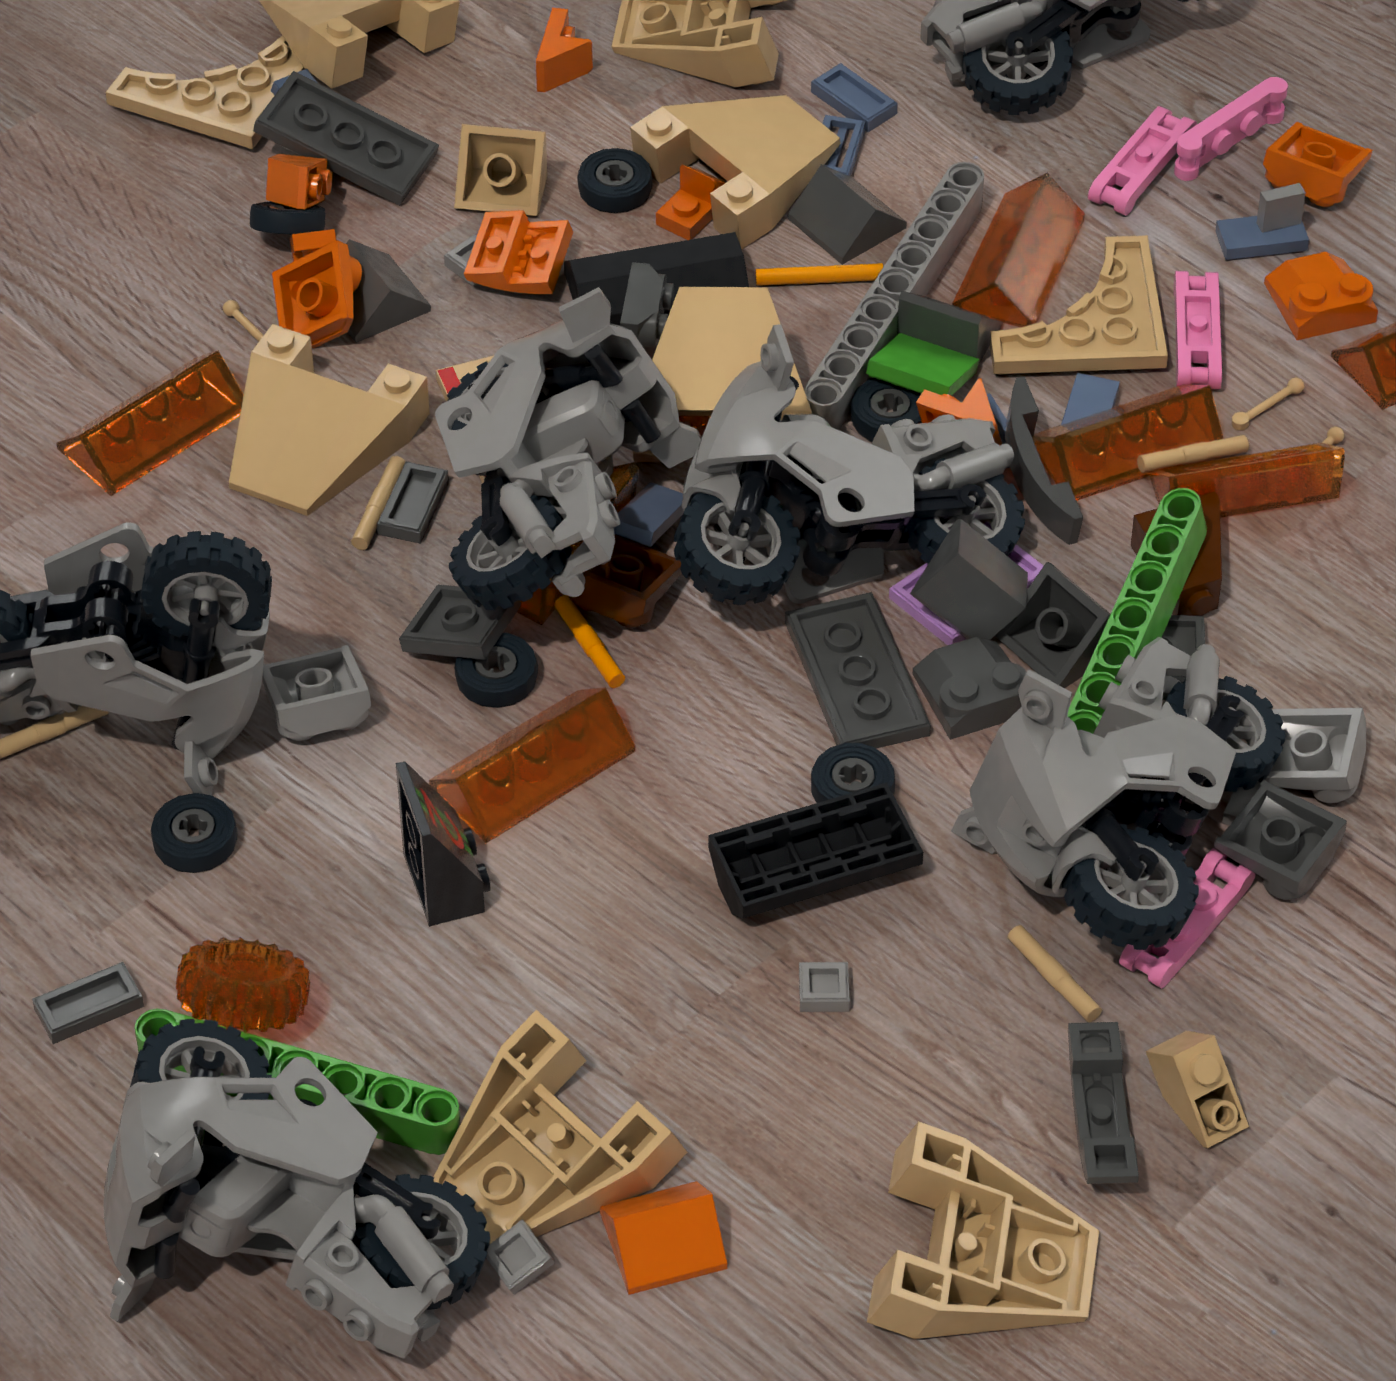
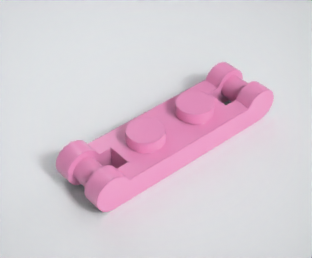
M1270 77L1183 133L1177 141L1176 151L1179 157L1175 161V176L1184 181L1196 179L1201 166L1218 155L1225 154L1233 145L1247 136H1252L1266 123H1280L1284 118L1285 106L1282 101L1287 96V82L1279 77Z
M1158 106L1093 181L1089 189L1088 199L1099 205H1102L1104 202L1114 206V211L1125 216L1129 215L1139 196L1177 153L1178 138L1196 126L1197 122L1188 117H1183L1182 119L1174 117L1171 110ZM1116 184L1123 188L1121 190H1118L1116 188H1113V186Z
M1175 271L1176 388H1190V384L1206 385L1207 389L1220 390L1222 382L1219 274L1218 272H1205L1204 276H1189L1188 271ZM1191 363L1207 364V367H1191Z
M1212 848L1206 854L1200 867L1195 872L1196 879L1194 884L1199 887L1198 897L1195 900L1196 905L1179 935L1174 940L1169 938L1167 944L1162 947L1155 948L1153 944L1149 945L1147 950H1136L1133 945L1127 944L1120 956V965L1132 972L1137 969L1148 975L1149 982L1161 989L1170 982L1246 894L1255 879L1256 873L1243 865L1237 867L1228 862L1227 855L1215 848ZM1217 877L1228 883L1223 889L1213 883ZM1154 953L1155 955L1159 956V958L1157 959L1156 957L1150 954Z

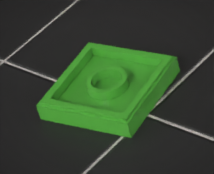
M899 333L869 360L866 374L921 394L925 389L940 395L949 394L952 396L977 373L980 359Z

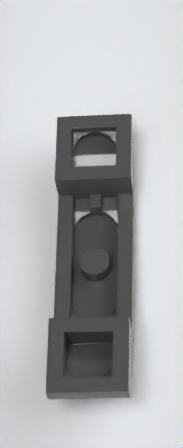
M1025 376L1018 377L1012 390L1005 428V441L1012 447L1014 452V459L1010 464L1013 477L1027 504L1043 524L1068 545L1078 542L1083 515L1069 482L1054 485L1050 483L1032 439L1039 410Z
M1118 1022L1068 1023L1069 1060L1075 1125L1086 1183H1138L1139 1174L1134 1137H1130L1122 1078L1123 1055Z

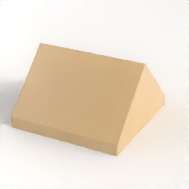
M462 124L454 208L488 212L524 210L526 215L538 216L547 180L546 132Z

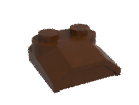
M614 534L615 545L610 561L583 572L585 577L583 593L577 597L569 596V598L583 610L594 611L614 619L625 627H639L652 620L655 603L681 575V561H676L672 556Z

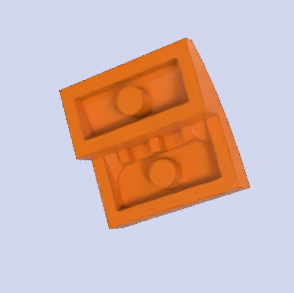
M524 210L485 212L464 271V276L468 281L494 289L527 294H553L573 235V229L568 220L529 222Z

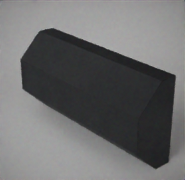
M736 232L564 261V274L572 299L574 300L599 287L611 305L610 323L619 326L632 262L650 264L658 274H666L667 283L674 284V300L679 287H749L744 254ZM664 309V314L669 316L670 310Z
M887 782L708 835V848L718 886L732 915L740 918H747L923 864L924 852Z

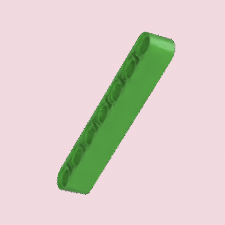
M1177 488L1165 494L1158 506L1070 704L1067 717L1076 724L1077 730L1094 733L1105 711L1098 707L1105 691L1111 682L1119 686L1121 685V682L1115 680L1122 666L1121 663L1124 662L1128 654L1137 659L1144 646L1157 637L1162 638L1207 533V525L1200 497L1191 489Z
M166 1009L148 1010L140 1015L134 1027L138 1053L143 1049L146 1039L151 1034L157 1036L159 1029L166 1024L171 1023L174 1027L180 1025V1021L185 1019H194L195 1023L204 1024L205 1020ZM218 1024L219 1027H223V1028H225V1029L228 1028V1027H226V1026H222V1025H219V1024ZM241 1031L240 1036L246 1041L249 1038L252 1039L259 1047V1055H265L269 1063L267 1074L272 1075V1078H276L294 1058L305 1057L309 1059L341 1094H347L343 1096L378 1132L376 1136L378 1139L429 1154L441 1155L447 1152L461 1125L458 1100L453 1093L445 1089ZM183 1065L173 1068L178 1071L186 1072ZM302 1084L295 1088L298 1099L311 1101L317 1106L324 1102L322 1093L312 1085ZM226 1093L233 1097L237 1096V1093ZM269 1093L268 1100H274L271 1093Z

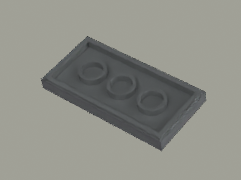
M295 71L291 73L256 119L253 132L301 156L327 159L328 170L399 206L437 155L439 144Z
M872 592L785 612L786 627L836 745L862 743L877 749L930 736L931 725Z

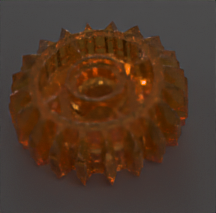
M222 937L218 942L206 940L203 941L202 945L191 946L189 952L182 955L181 964L178 966L175 987L177 989V999L181 1002V1008L187 1012H192L193 1018L219 1022L218 1025L224 1026L226 1029L231 1026L236 1029H242L245 1033L248 1030H259L265 1033L270 1027L277 1030L284 1029L285 1024L296 1023L298 1016L304 1015L305 1005L308 1004L311 982L309 980V970L304 967V961L294 957L293 952L290 950H279L278 945L275 943L266 945L260 943L259 939L245 941L241 937L238 940H228Z

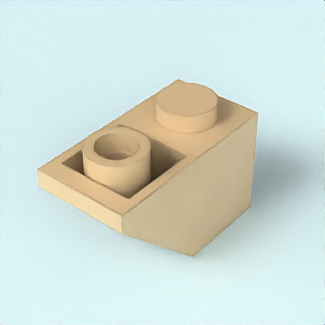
M1185 1031L1145 1051L1162 1097L1203 1147L1209 1148L1249 1127L1215 1035Z

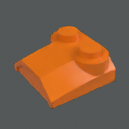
M1296 122L1267 148L1263 165L1266 168L1265 177L1274 188L1300 183L1306 192L1305 197H1308L1312 203L1322 207H1330L1344 200L1348 184L1371 158L1373 150Z
M336 240L272 272L279 326L310 336L312 348L319 347L347 333L353 322V292L361 281L362 268L360 262L349 255L347 244Z
M1326 251L1286 260L1264 279L1266 288L1296 340L1376 323L1378 309L1372 300V283L1366 277L1354 273L1344 259Z

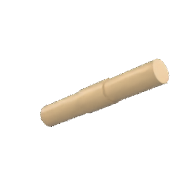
M1245 435L1210 442H1200L1139 455L1137 464L1142 473L1179 465L1184 466L1248 452L1249 442Z
M392 456L351 540L355 548L359 550H366L377 529V523L405 465L406 461L399 456Z
M80 705L77 711L56 714L32 724L30 727L0 739V759L62 735L66 731L105 716L109 712Z
M1022 925L1014 927L1009 932L1008 939L1087 1022H1092L1100 1016L1102 1008Z

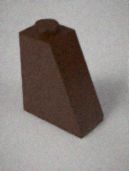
M1216 491L1199 496L1207 525V533L1172 612L1173 615L1201 616L1209 611L1218 609L1222 583L1220 497ZM1157 509L1134 515L1130 546L1136 556Z

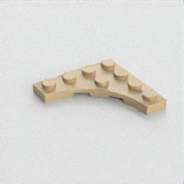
M282 35L273 44L258 53V60L239 69L232 64L204 71L205 78L176 80L175 74L152 73L125 67L106 91V99L108 105L253 149L262 138L261 135L253 132L254 124L274 97V94L271 92L273 82L291 75L293 71L299 72L305 68Z
M1148 235L1105 237V260L1099 275V281L1091 293L1087 292L1079 301L1067 309L1066 316L1048 325L1041 321L1020 328L990 331L989 344L993 374L1166 368L1168 354Z

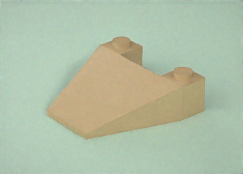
M259 0L304 68L308 69L311 74L331 89L363 77L368 35L365 33L386 25L423 53L454 42L460 2L459 0Z
M622 0L611 47L616 54L735 88L752 84L759 85L774 80L779 53L763 17L749 19L751 8L775 5L788 0Z
M787 95L662 106L630 127L633 152L641 155L649 163L652 177L660 184L678 173L682 164L688 166L699 158L728 181L710 193L713 227L720 234L736 232L741 249H744L776 226L806 188L821 164L824 165L841 144L840 137Z
M679 287L652 361L675 393L678 416H711L716 404L730 383L748 365L761 361L760 352L762 345L767 344V338L773 325H780L768 287ZM795 363L790 376L798 381L799 387L796 390L792 403L782 411L781 420L784 414H812ZM650 450L644 452L633 451L634 462H661Z
M272 324L251 351L229 478V488L306 516L310 515L411 441L430 414L427 377L388 363L368 392L314 374L311 337Z
M535 1010L500 1047L434 1175V1182L443 1185L444 1181H447L457 1187L456 1192L464 1196L467 1194L474 1200L475 1210L477 1212L482 1211L486 1218L487 1224L484 1230L490 1233V1244L522 1219L527 1223L535 1236L538 1237L599 1212L601 1206L630 1199L650 1191L688 1153L675 1135L638 1101L602 1138L595 1134L559 1101L554 1094L586 1062V1059L570 1039L538 1010Z
M918 1121L895 1151L888 1193L935 1209L927 1260L900 1250L893 1254L874 1278L867 1323L912 1339L1084 1322L1089 1315L1099 1230L966 1138Z

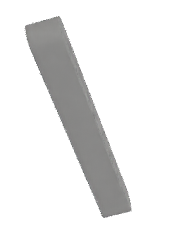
M958 162L946 171L806 384L804 391L812 414L824 418L830 427L837 430L841 429L851 413V401L857 388L867 380L873 379V377L866 374L869 360L897 336L898 305L901 291L926 296L979 215L983 202L984 172L978 165L970 162Z

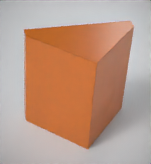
M697 1181L600 1207L599 1212L628 1295L727 1269V1259L713 1195Z

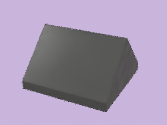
M822 164L788 213L789 221L842 265L901 232L907 226V222L853 177Z
M350 239L347 241L349 255L356 258L362 268L361 281L353 292V322L347 332L355 343L431 311V305L389 254Z
M901 291L899 297L897 335L902 333L980 359L979 363L990 346V331L1000 330L1002 321L923 295Z
M957 519L910 594L966 639L980 637L990 640L1026 609L1028 572L962 519Z
M1046 562L1027 589L1026 609L995 636L1039 675L1066 688L1083 677L1110 617V613L1052 563Z

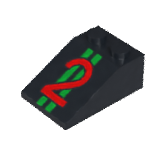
M405 761L396 763L403 855L429 927L484 913V892L490 891L491 887L484 863L476 865L473 856L477 855V847L471 828L463 829L457 811Z

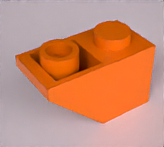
M277 154L268 158L266 200L305 210L325 201V195L330 194L332 171L327 170V159Z

